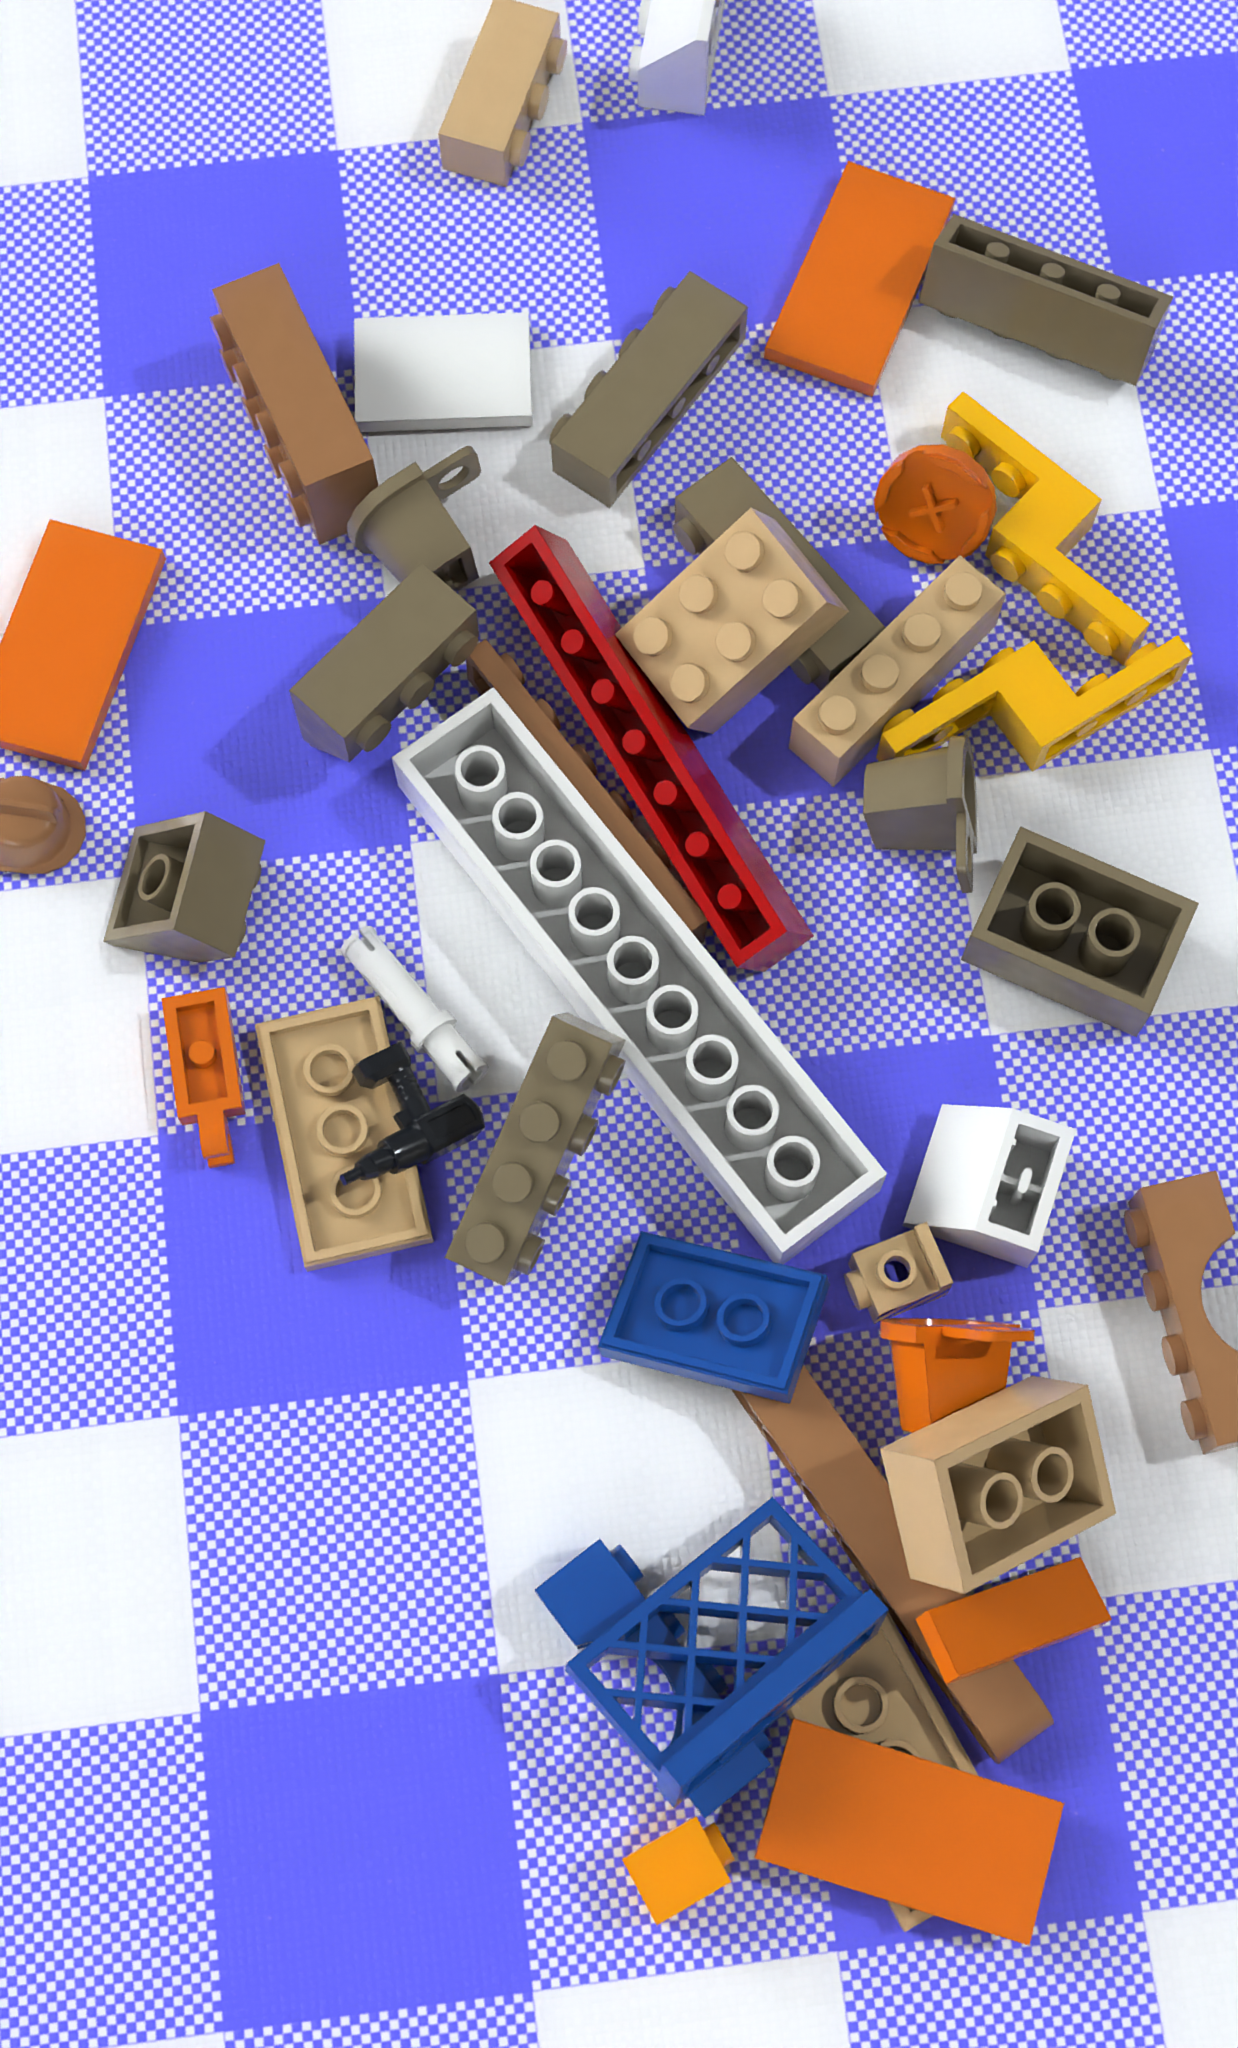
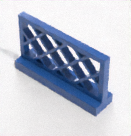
M771 1497L567 1662L565 1671L657 1778L655 1787L670 1805L675 1808L877 1635L889 1609L871 1589L862 1594L782 1506ZM770 1523L788 1543V1563L749 1559L750 1538ZM740 1547V1558L727 1557ZM798 1554L808 1565L798 1564ZM710 1570L739 1573L738 1605L699 1601L700 1578ZM749 1574L787 1578L786 1609L747 1606ZM797 1579L823 1581L840 1601L826 1613L797 1611ZM690 1587L689 1600L676 1599ZM658 1612L689 1615L687 1647L648 1644V1621ZM698 1616L737 1619L736 1652L696 1648ZM747 1620L786 1624L785 1648L775 1656L745 1653ZM796 1625L809 1626L795 1638ZM639 1629L638 1642L624 1641ZM607 1654L637 1657L635 1689L630 1691L605 1688L591 1672L590 1668ZM645 1659L686 1662L684 1696L643 1692ZM695 1663L735 1667L734 1691L723 1700L693 1697ZM745 1668L759 1669L744 1682ZM620 1704L633 1705V1718L628 1715ZM642 1706L683 1710L682 1735L662 1752L641 1730ZM692 1711L707 1713L692 1726Z

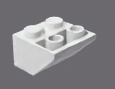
M942 1104L902 1226L914 1229L915 1226L927 1222L934 1237L1027 1268L1039 1252L1076 1129L1014 1108Z

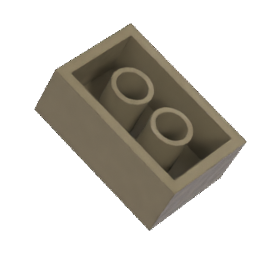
M1020 826L969 937L961 960L1137 1037L1154 1009L1199 903Z

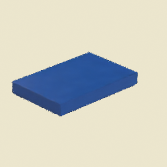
M641 1231L598 1344V1349L603 1357L790 1404L830 1286L828 1277L825 1274Z

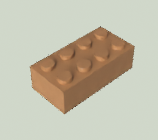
M277 263L212 289L218 314L209 317L222 348L219 350L227 374L232 383L238 382L243 394L241 400L254 431L260 429L266 443L263 447L276 478L282 477L289 493H286V497L292 513L300 528L310 524L320 545L347 534V523L352 513L362 500L378 487L373 457L280 264Z

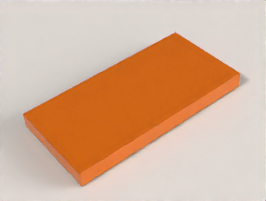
M848 161L767 341L764 359L873 397L925 277L933 244L948 223L956 198Z
M52 519L49 520L0 643V748L79 770H86L166 561L163 549Z
M792 1718L754 1858L1030 1946L1064 1803Z

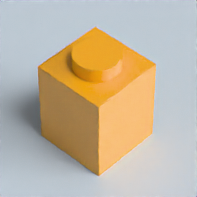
M694 1816L623 1857L622 1860L656 1925H659L730 1883L731 1880L724 1867L734 1862L735 1858L716 1823L714 1822L702 1828L699 1820Z

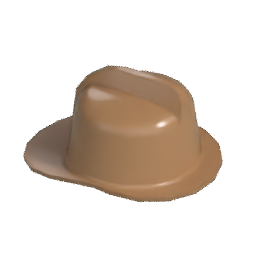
M29 776L0 778V871L23 874H47L66 866L79 853L86 837L85 815L78 801L65 789Z

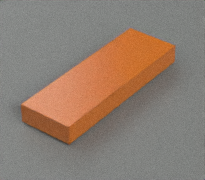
M1081 1557L935 1607L916 1618L917 1624L946 1685L1097 1629L1112 1620Z

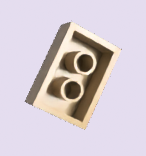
M750 508L629 620L615 636L687 728L714 734L841 620L849 610L774 518Z
M1030 1376L880 1448L910 1579L962 1594L974 1590L1116 1514L1089 1387L1086 1384Z

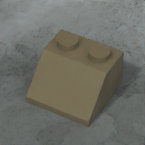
M206 811L135 827L103 942L116 947L197 963L235 957L237 948L242 943L246 933L245 917L251 894L261 876L260 860L265 840Z

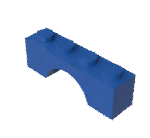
M598 1539L535 1589L537 1596L577 1649L590 1645L646 1599L635 1585L644 1577L638 1566L620 1544L609 1551L601 1539ZM658 1612L648 1621L647 1643L682 1647L677 1639L686 1633V1630L673 1613ZM639 1629L624 1641L638 1642ZM651 1659L665 1674L673 1694L684 1696L686 1662ZM695 1663L693 1697L721 1699L719 1695L729 1688L712 1664ZM676 1710V1725L670 1744L682 1735L683 1710ZM692 1711V1726L707 1713ZM764 1732L688 1796L703 1818L708 1817L771 1765L762 1753L772 1745Z

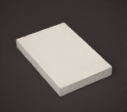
M529 312L354 318L355 422L360 432L533 426Z

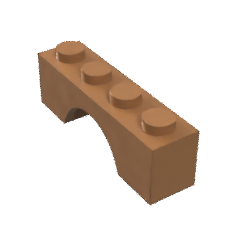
M1215 1170L1142 1187L1128 1202L1130 1209L1124 1212L1125 1228L1129 1241L1135 1249L1142 1248L1148 1272L1143 1274V1287L1147 1302L1152 1311L1161 1312L1168 1335L1162 1337L1161 1340L1166 1366L1171 1375L1180 1376L1187 1399L1181 1402L1183 1424L1189 1438L1192 1441L1199 1440L1203 1455L1238 1447V1351L1222 1340L1211 1326L1203 1307L1201 1295L1202 1277L1208 1260L1217 1249L1235 1234L1217 1171Z

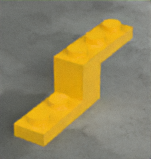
M962 391L947 407L941 438L946 441L947 446L966 452L984 467L986 473L1002 493L1009 497L1020 499L992 528L985 556L990 559L993 568L999 575L1008 581H1017L1034 594L1040 606L1049 615L1057 619L1064 618L1079 630L1094 651L1103 656H1111L1124 666L1127 659L1140 648L1150 623L1066 557L1069 551L1092 529L1102 499Z
M1178 635L1159 647L1155 642L1148 643L1127 659L1124 669L1111 677H1108L1105 673L1094 676L1083 684L1075 694L1034 640L1017 651H1014L1012 647L1005 648L985 663L982 668L983 672L966 682L962 678L949 682L934 695L931 704L916 713L912 709L904 710L889 720L882 729L883 733L881 734L876 759L881 761L936 749L949 741L951 736L959 735L990 715L1033 772L1179 681L1193 653Z

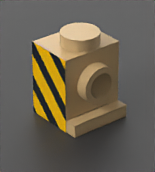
M927 1222L915 1226L913 1230L852 1253L848 1263L851 1271L844 1274V1280L857 1310L867 1308L874 1324L880 1322L881 1319L894 1317L946 1296L953 1284V1280ZM891 1261L902 1263L907 1269L908 1278L901 1282L890 1280L884 1272L885 1264Z

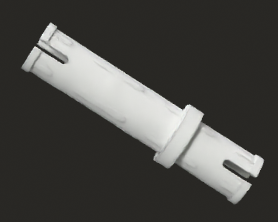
M372 926L360 929V934L364 937L362 941L356 933H353L342 945L340 950L342 955L349 959L411 1034L410 1044L417 1053H427L451 1082L456 1092L460 1093L469 1088L465 1081L467 1078H469L473 1085L476 1084L485 1075L489 1067L455 1029L457 1025L455 1017L449 1010L440 1011L378 937Z

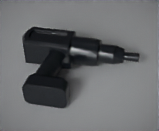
M398 1042L361 1060L351 1072L361 1087L374 1089L389 1081L402 1108V1111L393 1116L401 1130L379 1141L377 1149L363 1155L355 1163V1168L341 1174L340 1180L342 1184L346 1186L359 1178L363 1181L375 1179L387 1172L397 1174L419 1163L425 1165L475 1139L485 1128L483 1114L479 1106L467 1095L462 1094L431 1110L410 1067V1055L402 1042Z

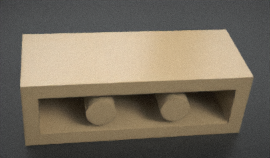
M514 0L492 1L438 133L442 169L507 187L515 165L519 167L524 165L531 142L529 129L533 119L540 121L543 118L549 98V86L547 84L552 73L560 74L567 54V40L561 39L560 13Z

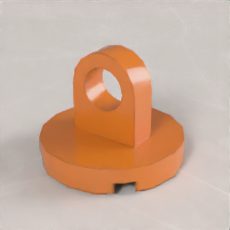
M943 444L919 445L898 455L882 475L874 498L875 513L877 514L878 512L879 519L883 524L881 530L887 541L906 557L926 564H943L945 560L956 559L959 555L963 558L972 555L986 540L997 511L995 487L984 467L966 452Z

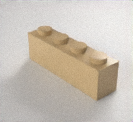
M959 555L793 718L789 749L834 787L880 742L881 734L883 733L882 729L889 720L904 710L913 709L996 626L1006 593Z

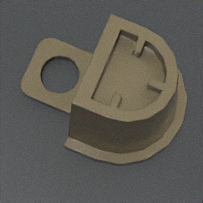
M472 446L463 447L424 472L414 462L371 491L355 508L347 523V536L355 548L363 554H374L400 583L421 563L455 592L478 579L479 575L471 547L441 503L443 499L466 486L480 475L481 467L477 453ZM463 466L462 470L452 479L440 483L446 474Z
M968 735L951 736L947 747L868 763L864 775L863 815L875 849L956 850V872L962 893H972L973 854H977V795L974 759Z

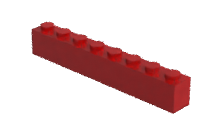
M534 525L489 562L490 566L736 968L765 972L813 938L814 935L673 709L615 636L621 629V626L568 541Z

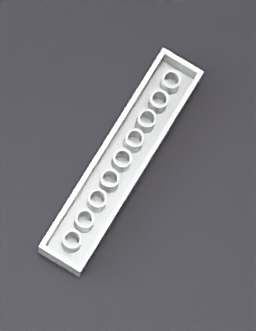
M494 687L392 757L399 788L581 1019L626 1040L619 1054L620 1058L626 1060L623 1072L774 1263L784 1265L880 1192L887 1175L886 1171Z

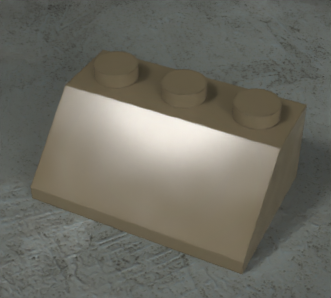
M421 563L289 690L302 738L310 746L347 762H351L362 750L369 752L375 749L389 733L391 728L390 722L406 707L414 709L419 706L431 693L435 685L434 680L450 664L453 667L462 664L474 651L479 637L476 609Z

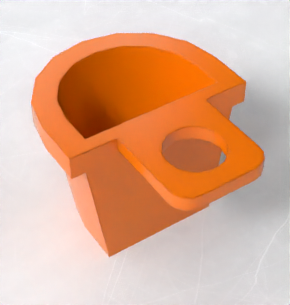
M951 1318L881 1319L880 1337L890 1340L900 1428L904 1431L916 1432L1005 1389L1012 1342L1034 1341L1035 1330L1020 1328L1019 1324Z

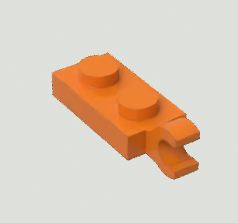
M225 987L161 998L178 1119L182 1126L198 1123L202 1156L208 1160L209 1168L235 1164L227 1117L243 1115L246 1112L228 993Z

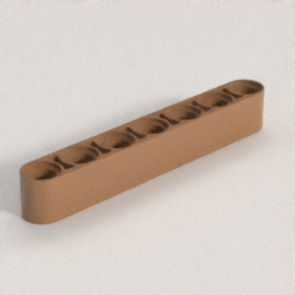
M803 1365L790 1404L731 1389L870 1589L889 1609L888 1613L893 1622L989 1757L999 1765L1053 1725L1052 1715L1014 1660L946 1685L917 1624L916 1618L927 1610L967 1597L968 1595L910 1579L889 1485Z

